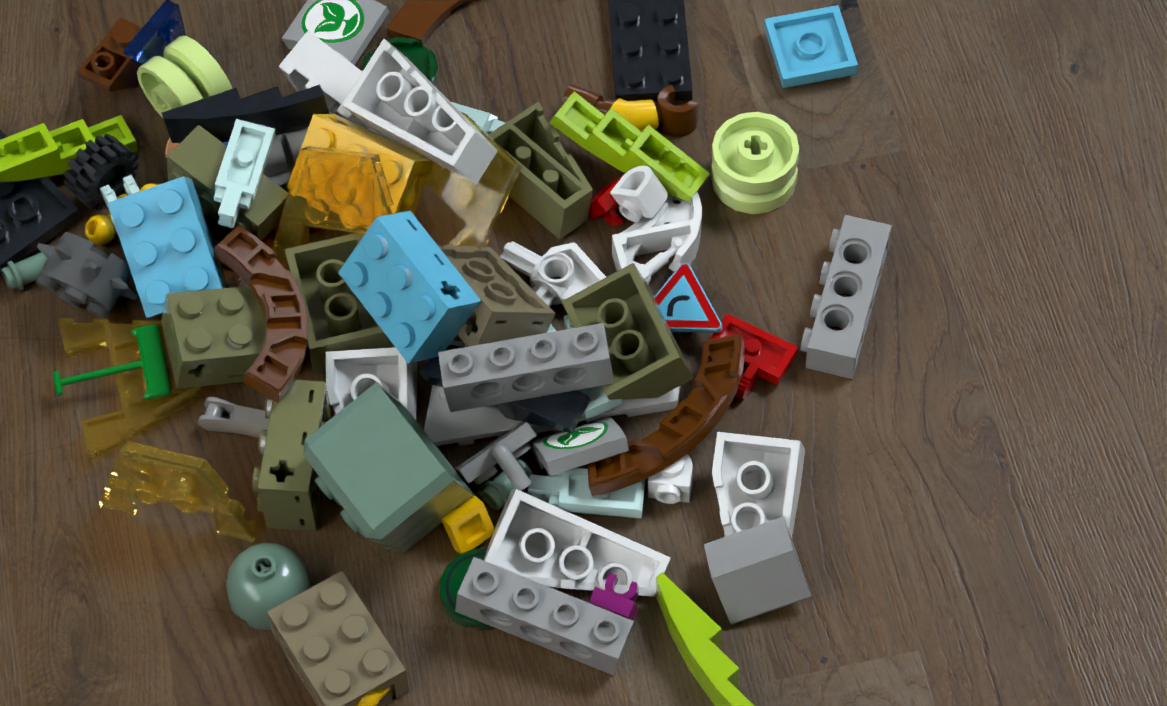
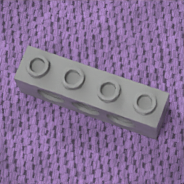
M845 215L841 230L833 229L829 252L834 253L832 262L824 261L819 281L820 285H824L822 295H814L811 306L810 318H815L813 329L806 327L802 337L800 351L807 352L805 368L853 379L888 253L892 225ZM849 261H857L859 264H852ZM839 294H849L851 296L842 297ZM830 327H839V328H841L842 330L835 331V330H831V329H829V328H830Z
M604 323L438 352L442 384L450 412L614 384Z
M476 557L472 559L456 599L455 612L613 676L630 638L634 623L630 619Z

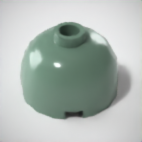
M275 543L253 545L236 556L228 569L226 592L233 613L247 621V625L255 629L271 630L267 611L312 587L307 567L303 560L294 550Z

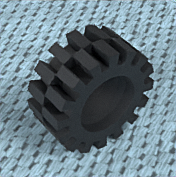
M105 134L104 137L102 135L96 136L95 143L91 139L86 142V149L82 150L80 148L76 152L78 155L77 159L70 160L68 165L72 168L66 170L64 175L67 178L64 180L66 189L92 210L94 208L102 210L103 205L107 207L100 188L109 185L118 198L121 195L120 192L124 189L123 178L131 175L135 179L136 173L134 170L138 169L139 165L136 162L138 160L137 156L110 134Z

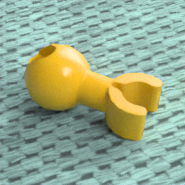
M122 194L117 199L125 197L127 194ZM111 213L108 215L98 214L92 216L86 222L85 235L89 241L96 245L108 244L115 237L116 230L111 221Z

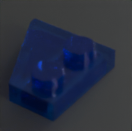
M166 0L123 50L124 55L142 65L154 56L164 58L163 52L165 47L179 36H186L180 6L170 0Z

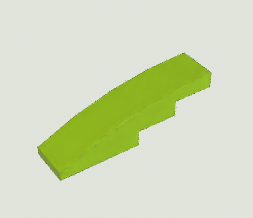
M575 91L549 122V124L582 148L624 173L638 166L650 167L668 194L687 202L692 199L710 174L651 126L647 125L641 132L612 108L604 115Z
M122 115L89 128L84 120L81 119L50 132L46 125L42 123L0 140V182L24 181L64 174L66 170L72 168L68 165L70 160L77 159L78 155L76 152L80 148L85 150V143L90 139L95 143V138L98 135L104 137L105 134H110L132 152L138 151L137 143Z
M663 572L656 577V598L669 633L692 675L715 706H755L737 689L739 684V667L719 649L721 647L722 628Z

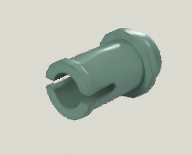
M42 252L15 264L9 261L7 262L8 266L1 269L10 291L14 289L24 290L23 285L39 278V274L48 259Z
M516 459L530 479V475H533L531 469L523 461ZM502 471L493 481L487 480L484 483L481 497L490 508L499 510L501 507L504 508L511 490L515 489L504 471Z

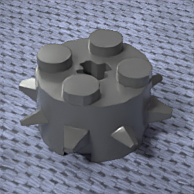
M65 232L61 239H58L55 247L39 243L37 248L48 259L36 283L54 293H57L58 290L61 291L58 299L76 309L85 304L87 305V311L101 319L107 320L120 297L131 300L137 299L138 296L127 285L131 275L129 265L115 254L111 253L109 256L93 247V242Z

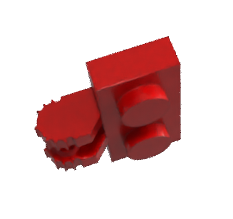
M726 313L721 321L722 330L718 333H713L709 340L742 334L745 347L743 369L746 371L740 380L735 394L736 397L742 400L746 399L755 384L757 376L779 386L798 355V347Z

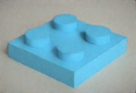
M839 5L764 19V30L782 88L857 74L858 63Z

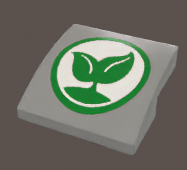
M307 0L282 37V40L288 49H293L304 34L310 31L355 66L390 11L387 6L375 0Z
M610 417L577 426L573 433L561 431L529 442L530 450L540 468H546L549 476L629 451L625 434Z

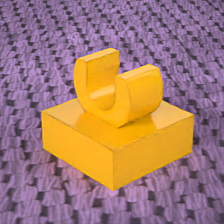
M475 495L441 518L454 549L460 554L473 550L493 535L495 529L484 503Z

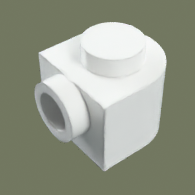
M638 166L629 170L610 192L619 204L620 213L632 222H638L641 217L653 219L656 213L663 208L667 199L666 189L648 166Z
M688 454L664 470L649 477L648 498H655L667 504L677 502L689 503L693 465Z

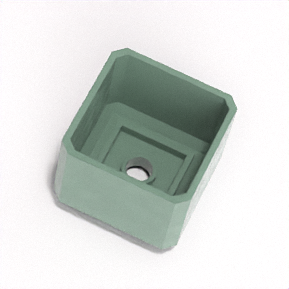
M378 382L374 383L306 438L304 442L303 456L319 475L315 479L319 488L330 500L333 498L340 506H343L344 510L340 514L354 532L359 531L364 538L370 539L388 551L405 553L442 523L441 518L474 496L466 483L406 407Z

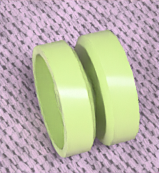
M179 36L166 46L163 52L164 58L154 56L140 66L137 71L138 81L145 96L162 118V112L233 89L217 61L204 47L187 36Z
M750 112L739 114L727 120L716 131L712 144L713 162L711 165V179L713 190L722 203L735 211L743 213H769L783 206L793 195L798 175L799 145L797 135L788 123L775 115Z

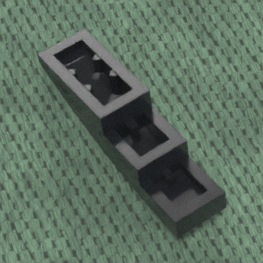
M320 84L282 97L279 87L276 86L241 99L237 88H233L162 112L172 143H181L198 125L219 141L229 142L236 119L274 128L275 135L309 127L313 114H329Z
M450 344L445 351L463 347ZM439 356L430 358L420 375L427 384L443 387ZM574 390L489 406L499 408L505 418L573 433L591 399L588 395Z

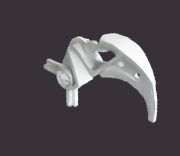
M698 192L695 193L689 202L667 193V199L663 208L656 213L653 219L642 217L623 232L612 235V257L616 271L634 263L647 284H649L651 276L669 262L668 259L674 254V260L669 266V269L673 272L682 263L690 265L696 257L701 238L702 205ZM679 200L681 203L674 204L673 201ZM512 241L505 245L504 252L500 256L510 267L530 277L532 290L549 307L551 304H561L563 300L606 278L575 242L551 247L541 257ZM666 250L664 253L660 252L645 265L633 261L635 256ZM553 277H561V279H551V278H553Z

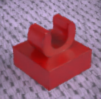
M622 176L607 183L591 199L589 217L592 220L604 214L605 221L611 227L615 228L623 223V220L616 213V208L619 204L610 193Z

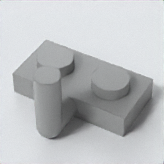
M520 422L454 469L465 483H470L474 480L479 485L497 472L494 465L498 463L515 489L521 491L532 482L516 459L531 448L528 441L537 435L528 422Z

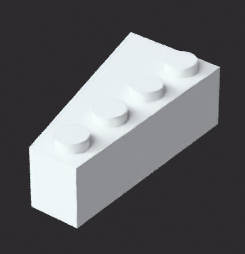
M307 31L279 65L294 89L299 92L320 84L329 114H336L399 143L364 124L342 106V103L363 70L358 69L342 54L333 50L310 31Z
M385 39L382 40L342 103L345 109L364 124L476 185L498 151L407 57Z

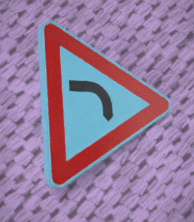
M688 263L680 264L654 296L671 332H720L722 330V323L691 266Z

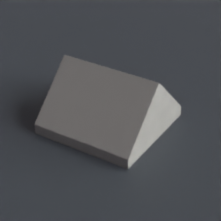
M784 516L704 544L711 578L731 625L812 597Z

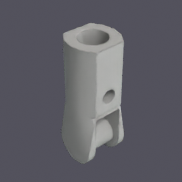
M217 397L206 398L204 406L207 408L205 415H201L198 419L199 426L208 431L235 433L259 438L261 430L268 429L269 419L265 418V410L238 405ZM222 415H227V416H230V418H229V419L221 418V416H222Z

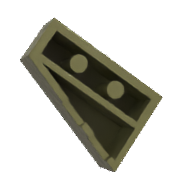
M538 101L485 136L498 151L485 170L484 175L560 240L588 220L593 189L572 155H567L559 142L560 135L555 127L551 128L543 116L544 110Z
M198 125L167 155L168 181L183 176L192 179L203 213L218 222V211L221 203L214 201L215 182L227 146ZM262 174L254 202H251L249 210L240 208L235 226L230 229L234 230L239 225L262 241L289 213L290 194Z

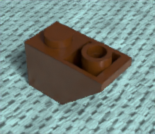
M119 18L77 71L78 77L110 92L138 87V68L152 57L158 56L152 32Z

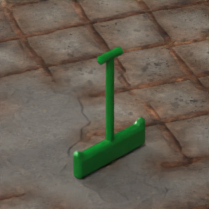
M152 324L132 329L131 334L137 337L140 361L62 379L60 372H53L56 395L61 396L63 394L62 386L143 368L146 385L143 399L147 401L170 395L171 386L159 326Z

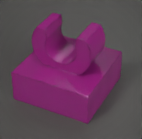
M612 573L606 579L605 590L597 587L594 588L589 603L635 622L639 613L634 602L639 594L638 584L632 581L626 593L618 594L614 591L618 577Z

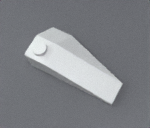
M396 347L325 352L326 386L329 402L334 409L335 415L374 383L378 382L394 395L416 420L417 363L408 364Z
M717 432L712 476L725 537L784 516L792 538L805 456V448L801 441Z
M513 489L495 526L483 561L545 586L594 591V588L597 587L605 590L606 579L613 573L618 577V582L614 589L616 593H626L631 582L634 581L637 582L639 587L638 595L654 597L656 593V577L660 573L665 572L670 557L520 490Z

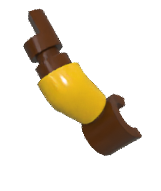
M573 84L567 88L563 96L568 99L575 91L604 115L612 108L641 132L649 125L653 129H657L659 126L668 135L685 136L692 133L697 128L699 122L700 103L690 100L686 105L675 106V90L673 85L665 87L660 91L657 97V104H654L651 99L626 101L620 98L614 101L608 98L603 101V96Z

